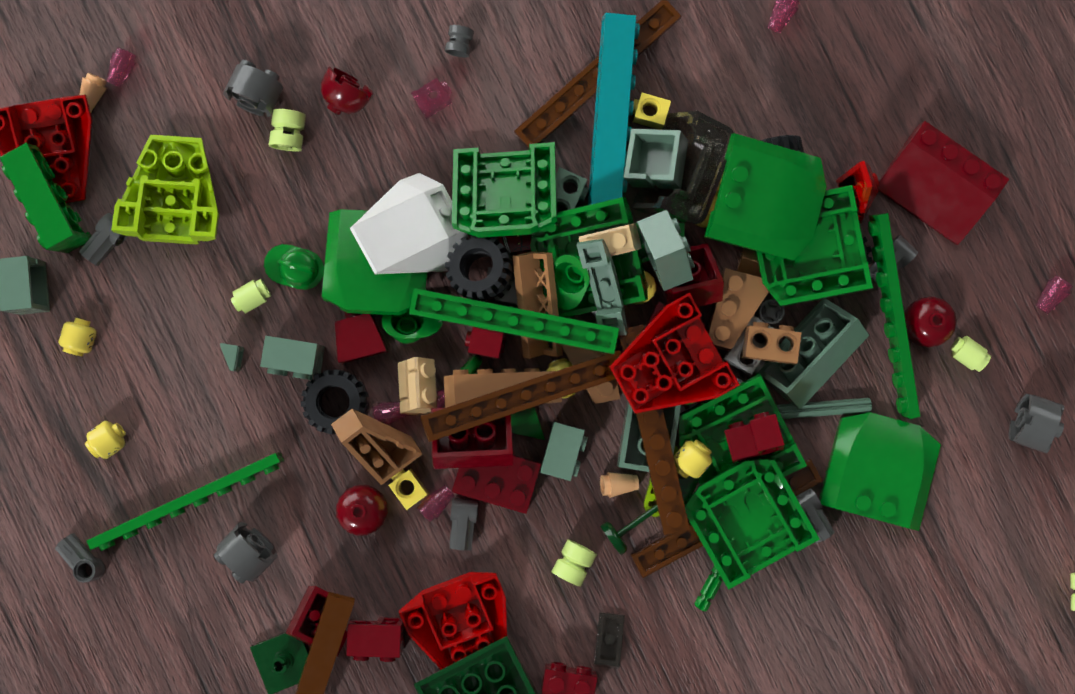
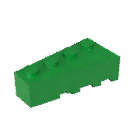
M25 143L1 156L0 160L4 165L2 166V171L12 181L15 187L13 192L16 198L23 203L26 209L25 216L29 223L35 227L38 233L37 240L40 245L46 248V250L67 254L85 245L92 235L90 232L84 233L78 224V222L82 221L77 211L74 212L66 204L65 201H67L68 196L64 189L58 183L52 181L56 176L40 149L35 145Z

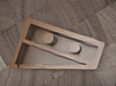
M725 268L721 271L724 280L723 301L713 303L706 331L716 348L728 351L733 348L769 291L762 283L761 277Z
M349 410L331 424L340 442L381 485L422 455L412 436L357 410Z

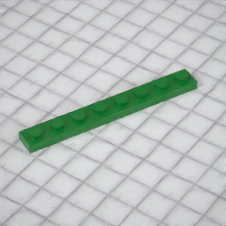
M888 213L869 215L868 232L873 237L874 244L872 257L877 262L878 269L876 282L881 288L882 294L880 307L882 312L885 313L886 319L884 332L886 337L889 338L890 344L888 357L890 362L893 363L894 369L892 382L894 387L897 388L898 394L896 407L901 416L909 419L920 417V410Z
M416 288L413 290L409 314L610 354H615L620 328Z
M280 452L267 456L86 540L90 550L100 548V551L106 550L116 545L114 540L122 536L124 540L138 535L137 529L147 526L148 529L162 524L161 518L170 515L171 519L185 513V507L194 504L196 508L209 502L208 496L217 493L218 497L233 491L231 486L240 482L243 486L256 480L255 475L262 471L267 475L280 469L278 464L284 462V459Z

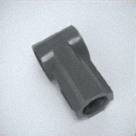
M112 213L105 214L98 221L95 227L96 232L79 251L84 258L96 266L100 265L115 246H119L128 237L114 233L111 230Z
M901 234L893 240L898 271L909 264L919 252ZM874 262L869 267L871 279L877 283L876 273L878 269L877 262Z
M810 488L796 496L820 538L815 543L817 544L830 538L835 532L821 509L823 508L815 492Z
M453 498L450 518L452 521L450 534L451 549L472 550L474 523L477 522L479 500Z
M75 533L63 538L55 547V550L73 570V576L77 581L82 583L95 581L104 575L105 565L103 561L95 558ZM87 564L92 567L93 572L91 576L86 573L85 568Z

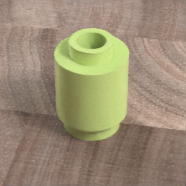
M262 279L252 280L232 292L234 297L231 298V301L238 312L242 310L246 314L267 302L266 299L271 297V294Z
M968 336L958 337L950 347L952 350L951 356L970 370L982 371L991 359V355L987 353L988 350Z

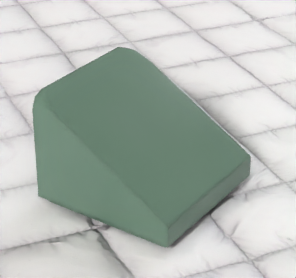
M220 343L229 370L239 372L244 348Z

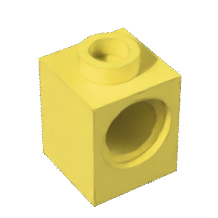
M642 92L639 100L634 99L633 114L635 116L633 122L662 130L671 101ZM645 106H652L656 110V114L647 116L643 112V108Z
M402 469L391 478L393 482L388 485L406 510L429 494L412 469L407 472ZM404 480H409L414 484L412 494L402 492L401 483Z

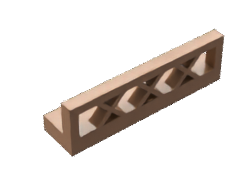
M532 251L512 256L518 309L544 314L547 311L549 315L559 316L552 253ZM540 259L544 260V272L540 268ZM543 285L547 289V297L543 294ZM521 336L523 358L530 359L541 355L556 357L563 355L562 344L552 342L553 348H549L548 341Z

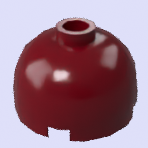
M328 67L321 82L322 96L329 103L327 108L338 115L341 112L351 114L362 110L371 99L373 91L366 85H364L363 89L360 88V84L356 82L358 79L335 67L334 69Z
M932 296L919 298L912 302L904 312L908 338L918 346H940L948 341L955 332L957 325L956 313L952 306L943 299Z
M367 484L355 485L346 489L339 497L336 505V517L340 526L348 533L356 536H365L376 532L383 525L388 514L384 495L376 488Z

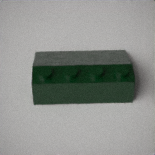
M507 636L414 684L418 694H538Z

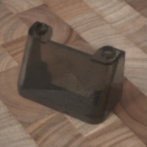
M698 110L669 113L662 130H681L688 140L681 189L658 188L657 191L651 188L641 189L637 193L631 208L650 215L667 210L671 219L676 218L677 221L689 224H700L708 215L727 162L725 156L730 136L734 132L729 126Z

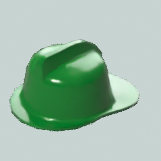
M281 244L274 246L268 251L264 260V268L268 277L278 284L301 290L314 288L320 283L324 275L323 262L317 254L293 245Z
M564 254L558 257L554 263L558 308L571 310L582 301L590 284V275L587 268H582L579 255Z
M410 309L401 315H383L382 325L387 334L405 344L414 343L420 338L431 336L438 332L443 325L442 320L409 314Z

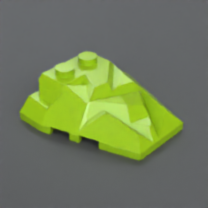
M150 135L136 162L138 167L133 177H129L126 182L128 187L122 199L118 198L115 204L111 230L114 233L134 236L140 240L150 242L196 245L200 241L216 239L219 211L202 138Z

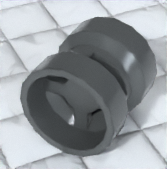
M450 25L448 31L450 40L446 43L444 51L456 57H469V41L473 39L474 31L465 26Z
M775 299L762 302L755 312L757 318L768 323L770 326L779 323L785 315L784 306H780Z

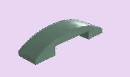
M604 239L578 242L577 249L582 268H587L590 275V285L597 308L595 315L597 324L620 328L618 336L627 335L625 309L619 280Z

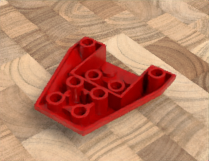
M86 94L0 108V155L3 156L25 143L37 146L56 176L52 181L58 183L68 196L67 201H65L66 203L86 199L92 116Z
M690 292L667 304L609 367L635 414L715 399L740 385L728 362L722 360L699 318L702 314Z
M468 572L422 590L399 610V615L408 635L441 670L507 636L506 596L497 573Z

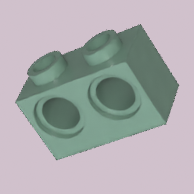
M559 167L556 173L557 205H563L567 210L576 208L579 200L584 202L589 188L586 187L587 179ZM567 182L574 183L577 186V191L573 194L566 193L563 189L564 184Z

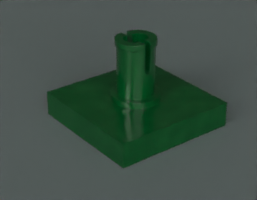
M286 632L250 647L268 694H274L299 684L309 653L306 643L285 634Z

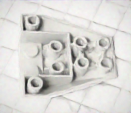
M421 173L398 181L350 228L374 274L448 271L445 268V262H450L447 255L449 252H454L455 249L452 246L455 243L460 245L462 243L461 238L465 236L468 238L467 233L453 229L452 200L444 185Z

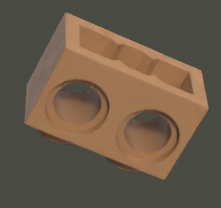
M753 322V326L749 325L745 328L742 358L798 364L802 332H795V327L779 325V329L768 328V323ZM755 334H760L764 337L765 344L762 348H757L753 344ZM782 337L790 341V348L787 352L779 347V340Z

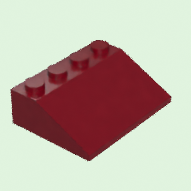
M924 121L915 128L879 180V187L877 189L952 243L959 245L996 200L1009 181V178Z

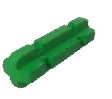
M715 565L712 569V575L709 574L700 592L701 596H698L694 603L698 609L705 612L708 611L711 605L710 600L714 599L723 582Z

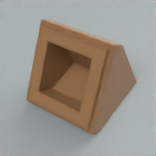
M743 248L736 271L761 277L757 251Z

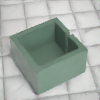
M631 129L624 179L632 187L654 188L656 185L659 189L681 190L688 146L687 138L681 130Z
M667 210L637 221L647 256L653 269L657 270L655 272L663 290L666 291L693 280L691 269L695 268L691 255L688 253L691 252L686 238L681 237L679 234L681 229L677 219H671Z
M29 256L0 259V311L17 315L50 312L45 261Z
M265 336L260 367L268 368L267 373L287 376L288 371L293 372V377L312 380L313 375L321 374L325 346Z
M553 422L540 473L571 481L572 476L577 477L581 464L577 460L579 451L584 452L588 439L587 436H584L585 430Z

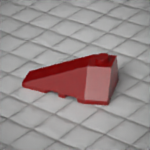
M865 160L857 163L836 180L838 188L853 185L859 224L862 223L878 193L877 188L879 187L877 175L872 173L871 167Z

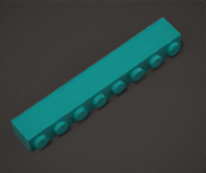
M605 13L602 17L588 205L621 198L622 192L627 190L628 182L624 179V167L626 166L628 153L626 151V141L630 140L632 129L631 126H628V116H632L634 106L633 100H630V90H634L636 76L632 75V64L636 65L638 50L634 49V39H638L640 24L636 23V15Z

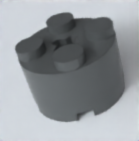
M241 60L240 64L236 65L223 95L229 101L231 97L238 101L236 106L258 116H263L264 112H266L267 117H270L283 91V86L278 81L279 75L270 70L263 72L257 69L253 63Z
M1025 394L1015 408L1014 412L1018 413L1016 421L1011 420L1009 439L1028 448L1048 453L1054 437L1059 438L1063 432L1064 423H1061L1060 420L1064 412V405L1036 395Z
M239 522L217 545V551L214 553L215 559L220 564L226 565L232 571V576L240 583H244L246 580L255 581L277 558V553L273 555L271 552L274 549L272 543L256 528H253L251 531L245 528L247 523Z

